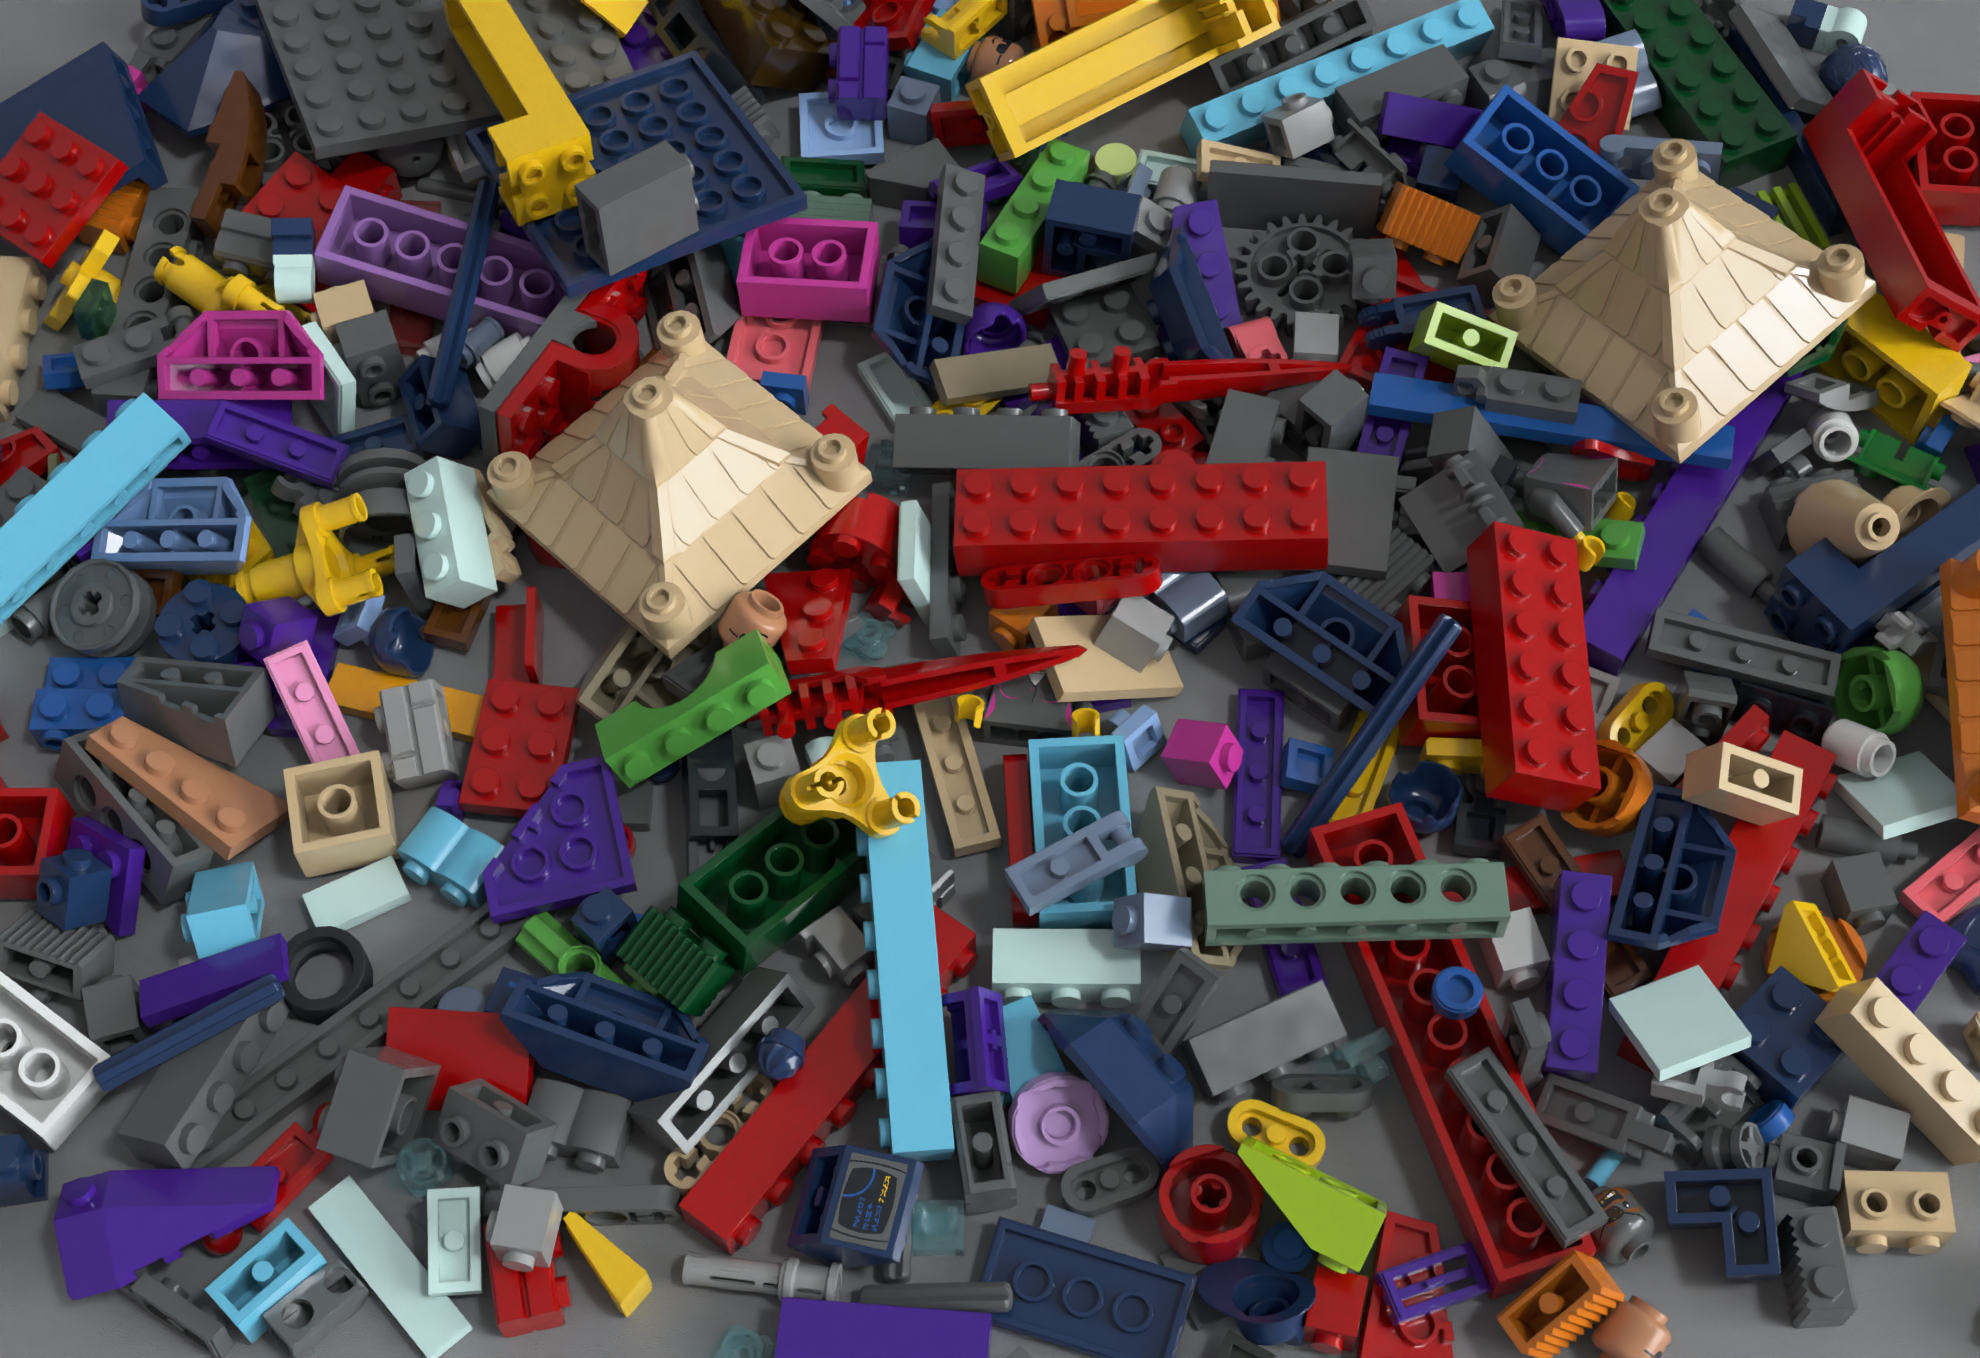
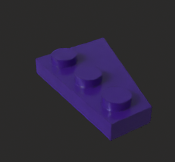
M1217 199L1175 206L1172 210L1169 238L1173 229L1182 226L1223 329L1225 330L1226 327L1242 323ZM1163 323L1158 328L1157 339L1159 343L1169 338Z

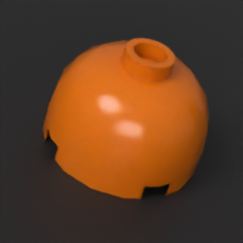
M1597 739L1601 790L1572 813H1559L1565 821L1588 835L1612 838L1629 833L1637 827L1642 806L1646 803L1653 790V777L1646 763L1637 753L1616 740Z

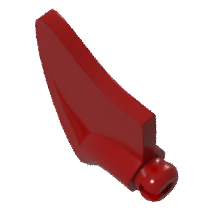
M1596 439L1580 440L1574 443L1570 450V454L1617 457L1618 479L1629 482L1647 480L1652 473V467L1655 466V459L1647 458L1637 452L1625 450Z

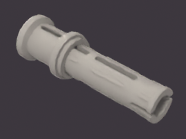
M693 1251L687 1252L682 1272L684 1285L709 1286L778 1295L780 1301H782V1297L839 1301L843 1278L842 1264L833 1262L830 1267L801 1264L799 1258L790 1257L789 1259H784L783 1263H772L707 1255Z

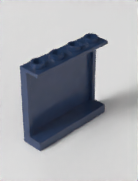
M104 41L0 103V161L7 155L24 133L27 126L41 111L119 158L129 167L108 195L138 177L153 190L168 183L128 65Z

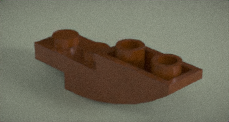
M235 70L229 86L224 90L222 103L214 122L209 126L205 142L213 150L215 157L208 166L207 176L199 195L193 202L190 218L207 238L214 240L221 230L225 210L227 208L236 210L238 205L246 206L258 193L265 167L267 124L261 95L243 71Z

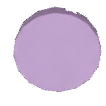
M1048 1072L1031 1079L1017 1092L1008 1111L1007 1131L1013 1148L1029 1165L1047 1174H1064L1071 1166L1094 1158L1093 1154L1100 1145L1103 1146L1108 1135L1109 1113L1103 1097L1086 1079L1071 1072Z

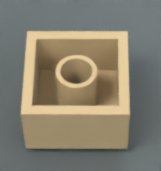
M379 750L283 769L293 851L306 878L367 866L388 856H393L394 860L400 859L397 852L400 844L391 783L386 775L384 762Z

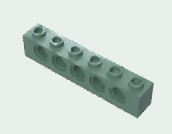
M1471 858L1461 863L1440 864L1438 861L1430 859L1419 860L1411 865H1390L1384 861H1371L1362 866L1340 867V865L1332 862L1316 864L1312 868H1291L1285 864H1271L1262 869L1243 870L1237 866L1224 865L1213 870L1204 871L1201 889L1205 946L1504 937L1511 918L1504 862H1489L1483 858ZM1448 891L1458 893L1464 901H1450L1442 893ZM1405 893L1411 896L1414 902L1401 903L1392 895ZM1348 894L1357 895L1365 903L1353 905L1346 902L1343 896ZM1306 896L1312 899L1315 904L1301 906L1295 903L1293 898ZM1255 897L1262 900L1265 905L1253 908L1247 906L1242 900Z

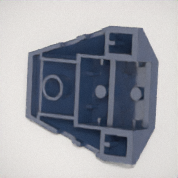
M234 0L224 6L138 94L143 108L189 138L208 132L209 126L214 122L222 103L224 90L229 86L235 70L243 71L259 92L265 112L277 109L276 101L291 97L253 0Z

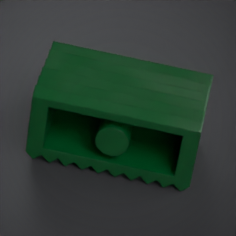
M651 905L615 951V954L629 964L636 973L648 981L659 993L663 994L678 1010L700 1017L705 1014V1009L711 1006V1002L717 998V994L723 990V986L729 982V978L735 975V969L724 960L728 952L719 943L706 935L700 940L690 931L694 922L677 908L670 906L667 910Z

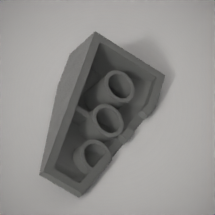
M1556 47L1542 49L1540 63L1504 59L1497 56L1468 67L1467 75L1469 80L1465 107L1484 110L1504 84H1507L1548 116Z

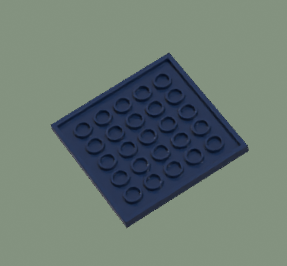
M694 50L567 95L590 132L594 160L589 162L596 174L664 140L677 152L688 156L695 170V176L692 178L694 194L698 199L700 207L699 211H697L699 231L609 276L586 253L578 206L525 223L521 227L567 297L571 299L808 209L807 195L698 52ZM503 118L465 132L468 147L491 182H497L499 187L501 186L499 174L507 172L506 165L498 166L493 143L488 135L487 128L504 123Z

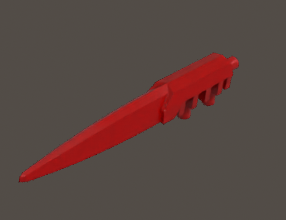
M1116 346L1113 349L1109 367H1101L1098 360H1089L1088 368H1086L1087 352L1081 348H1073L1069 352L1066 370H1062L1059 363H1051L1046 383L1028 384L1029 401L1049 400L1051 408L1068 410V414L1154 409L1162 403L1225 397L1228 389L1253 393L1324 379L1335 369L1343 375L1347 374L1351 370L1352 365L1326 361L1266 358L1169 361L1168 358H1153L1143 363L1141 357H1133L1131 366H1129L1130 348Z
M1080 645L1007 650L929 660L887 668L862 665L837 670L836 672L787 680L792 693L740 724L761 720L765 737L774 735V726H776L778 736L783 739H789L795 735V722L805 720L807 730L816 729V718L822 716L824 724L828 729H836L837 725L843 720L842 712L852 711L853 715L867 714L871 710L880 707L882 708L881 713L886 709L894 713L893 708L952 696L1041 671L1080 657L1087 649Z

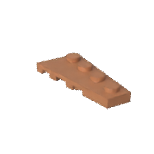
M124 716L88 735L85 750L226 861L289 821L286 800Z

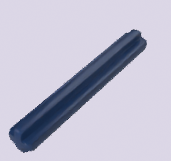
M268 973L97 1063L92 1068L97 1084L104 1092L112 1091L283 1000L285 997L283 986L273 973Z

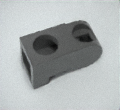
M335 1260L327 1264L316 1274L310 1275L266 1311L262 1317L269 1335L290 1358H309L315 1353L313 1347L362 1307L369 1296V1289L343 1261Z

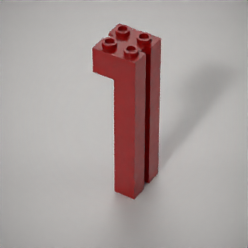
M1861 68L1802 131L1895 319L1919 332L1927 327L1934 340L1959 352L1980 332V299L1907 164L1937 134V130L1921 102L1899 89L1892 95L1883 93L1882 91L1888 86L1887 83Z

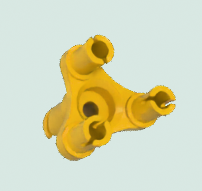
M175 246L169 250L170 255L176 258L174 264L163 256L154 271V280L157 283L166 285L167 290L200 313L204 311L290 310L300 325L308 324L311 321L309 312H305L297 305L277 304L275 288L266 283L256 286L252 280L243 274L226 278L193 254L187 255L186 249L181 246Z
M354 493L324 505L320 502H315L300 508L294 553L254 565L250 569L244 568L239 570L240 572L235 574L236 591L243 597L246 604L286 596L295 600L309 595L322 612L330 617L345 612L349 605L383 595L384 590L381 578L395 574L394 544L361 556L359 553H351L338 540L332 530L357 522L361 523L368 518L367 508L360 494Z
M878 707L865 715L854 714L843 719L837 725L833 739L825 754L814 762L810 768L787 779L780 791L779 804L782 813L789 821L798 825H808L826 817L832 819L845 818L870 837L880 839L893 835L899 830L900 826L911 824L915 821L913 818L919 817L921 807L916 796L904 791L889 797L878 775L875 745L880 740L890 738L896 729L895 718L889 710L886 709L881 713L882 708Z

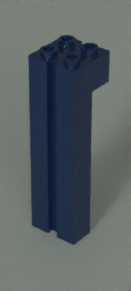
M1980 484L1859 569L1824 537L1784 565L1776 583L1779 587L1778 592L1775 591L1771 594L1763 613L1768 617L1770 624L1776 631L1785 634L1795 643L1838 654H1843L1852 647L1872 646L1877 642L1874 638L1875 635L1880 632L1875 626L1886 612L1900 611L1904 614L1906 611L1916 614L1941 596L1939 566L1950 558L1964 561L1980 548Z

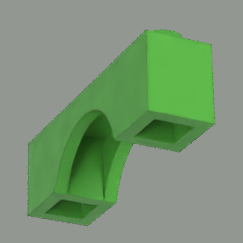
M1052 139L1048 142L979 243L978 281L1016 295L1034 268L1038 249L1045 234V220L1056 179L1085 184L1084 180L1088 175L1090 151L1057 139Z
M755 629L716 652L714 663L708 676L688 697L663 708H647L633 701L596 723L595 727L604 760L627 787L631 788L792 692L780 658L759 631Z

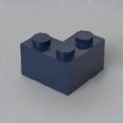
M1056 179L1045 220L1042 273L1068 277L1086 272L1090 255L1118 261L1129 260L1138 225L1141 195L1128 193L1123 190L1086 185L1081 182Z
M1771 1167L1664 1171L1668 1230L1721 1228L1726 1281L1780 1278L1781 1270Z

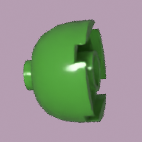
M1884 646L1852 647L1842 654L1841 661L1843 663L1838 674L1835 696L1830 701L1832 707L1835 708L1834 714L1837 720H1851L1882 732L1887 737L1902 732L1915 722L1922 711L1925 691L1920 670L1909 656L1896 649L1889 651Z

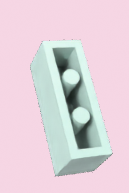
M435 456L405 473V485L426 598L464 609L497 592L475 469Z
M993 928L992 991L1002 994V1003L1004 1005L1031 995L1036 1003H1052L1060 1008H1073L1081 1003H1101L1108 1008H1124L1129 1006L1130 1003H1140L1141 951L1114 948V929Z

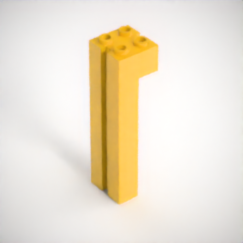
M442 0L449 30L505 121L504 123L487 128V131L493 143L498 166L506 165L507 172L499 174L501 186L498 189L518 226H521L525 223L556 214L559 211L578 206L574 185L596 175L594 168L589 162L594 160L590 132L507 0Z
M1136 0L965 84V87L978 115H983L989 130L986 133L999 162H1004L1017 158L1221 54L1242 48L1281 27L1277 20V9L1272 0Z

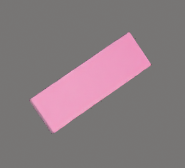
M307 640L263 659L311 763L360 754Z

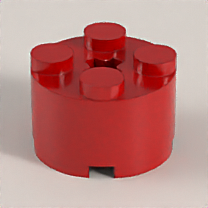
M868 492L866 499L854 497L813 534L807 556L808 564L817 570L823 568H851L854 579L852 592L857 594L866 593L869 587H875L880 581H888L894 576L898 567L899 506L891 500Z
M1214 1144L1194 1146L1179 1153L1169 1164L1159 1187L1157 1219L1161 1234L1167 1244L1184 1260L1192 1263L1213 1264L1238 1257L1254 1242L1260 1222L1263 1202V1187L1241 1157L1225 1151V1147ZM1209 1201L1211 1207L1216 1208H1209L1207 1205H1201V1202Z

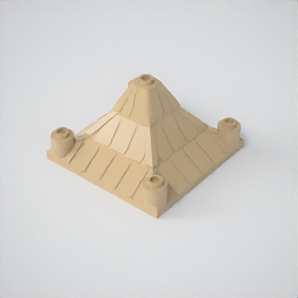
M1674 138L1662 142L1654 149L1652 154L1654 178L1643 186L1640 192L1633 195L1615 210L1613 215L1606 218L1588 233L1586 238L1579 241L1561 256L1559 261L1552 264L1534 281L1530 277L1521 274L1509 275L1499 280L1492 291L1495 310L1488 316V319L1492 323L1518 332L1515 345L1559 377L1582 380V394L1599 406L1607 408L1640 436L1681 464L1876 294V281L1865 275L1864 257L1857 247L1850 244H1836L1821 250L1809 241L1802 239L1789 228L1772 220L1764 212L1744 202L1742 198L1723 186H1719L1714 180L1699 172L1695 146L1687 140Z
M683 310L670 312L659 321L656 331L661 349L646 364L636 369L621 382V385L611 390L590 411L580 416L560 436L555 437L536 453L534 458L529 460L521 452H504L496 456L489 463L487 469V478L492 487L487 491L490 501L670 659L675 657L718 619L737 594L753 588L873 482L870 470L858 461L855 444L849 437L837 433L823 436L810 424L803 421L800 416L778 401L770 392L756 381H753L745 372L707 343L700 320L695 314Z

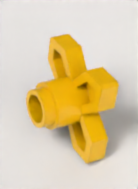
M104 229L90 250L87 249L78 263L73 260L71 261L59 280L65 287L42 323L58 332L66 323L71 313L75 312L80 305L97 316H100L102 313L112 318L122 285H120L121 280L102 269L120 240L119 237Z

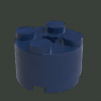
M196 579L189 582L184 590L178 592L165 604L154 624L158 640L168 659L233 664L240 645V641L237 638L244 604H246L243 597L234 589L222 584L209 583L204 579Z

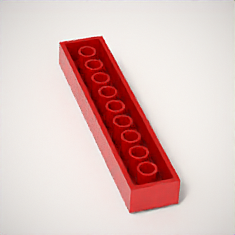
M1402 802L1311 828L1305 853L1311 868L1316 864L1332 862L1340 865V867L1362 866L1371 861H1384L1390 865H1411L1416 861L1426 859ZM1405 893L1392 895L1401 903L1414 902L1413 898ZM1348 894L1343 896L1346 902L1353 905L1365 903L1357 895ZM1430 939L1342 942L1466 1242H1472L1492 1291L1487 1294L1489 1299L1493 1300L1531 1287L1575 1249L1593 1257L1597 1249L1590 1233L1562 1249L1444 1078L1446 1070L1489 1046L1537 1114L1484 990L1482 1001L1476 1013L1463 1020H1452L1442 1016L1431 1002L1430 994L1434 979L1442 970L1458 966L1467 968L1476 974L1462 940Z

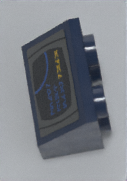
M847 1144L813 1149L787 1246L828 1267L833 1262L841 1263L843 1268L899 1263L902 1250L906 1245L907 1231L913 1207L919 1195V1184L925 1164L918 1160Z

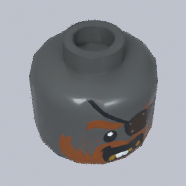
M1601 1186L1593 1190L1591 1193L1609 1217L1605 1225L1590 1233L1597 1249L1596 1254L1609 1264H1618L1626 1260L1630 1264L1640 1261L1649 1253L1653 1246V1242L1650 1239L1655 1230L1654 1217L1629 1190L1623 1187L1609 1188Z

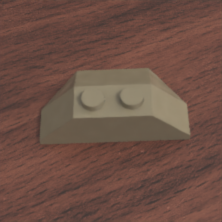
M624 620L585 675L575 702L601 721L633 701L647 708H663L681 701L680 698L665 689L661 676L718 638L717 620L672 659L668 658L629 622Z
M1155 786L1149 791L1137 837L1142 840L1148 849V854L1145 858L1135 864L1139 893L1191 897L1192 947L1187 949L1212 968L1228 971L1234 966L1237 961L1236 958L1244 945L1205 946L1201 889L1204 871L1213 870L1219 866L1233 865L1230 848L1212 820L1199 808L1201 803L1194 792ZM1178 950L1168 951L1166 953L1170 954L1171 956H1174V954Z

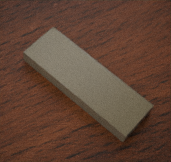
M1051 343L934 359L929 369L942 406L1026 394L1028 393L1029 383L1047 382L1050 364L1058 363Z

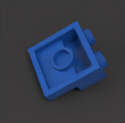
M50 657L44 689H36L29 731L39 746L49 750L61 751L64 738L103 725L106 726L121 716L125 717L116 681L137 657Z

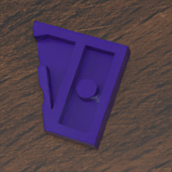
M89 816L72 818L70 838L67 841L66 849L79 848L90 851L94 857L112 868L105 922L114 935L118 937L135 934L146 847Z

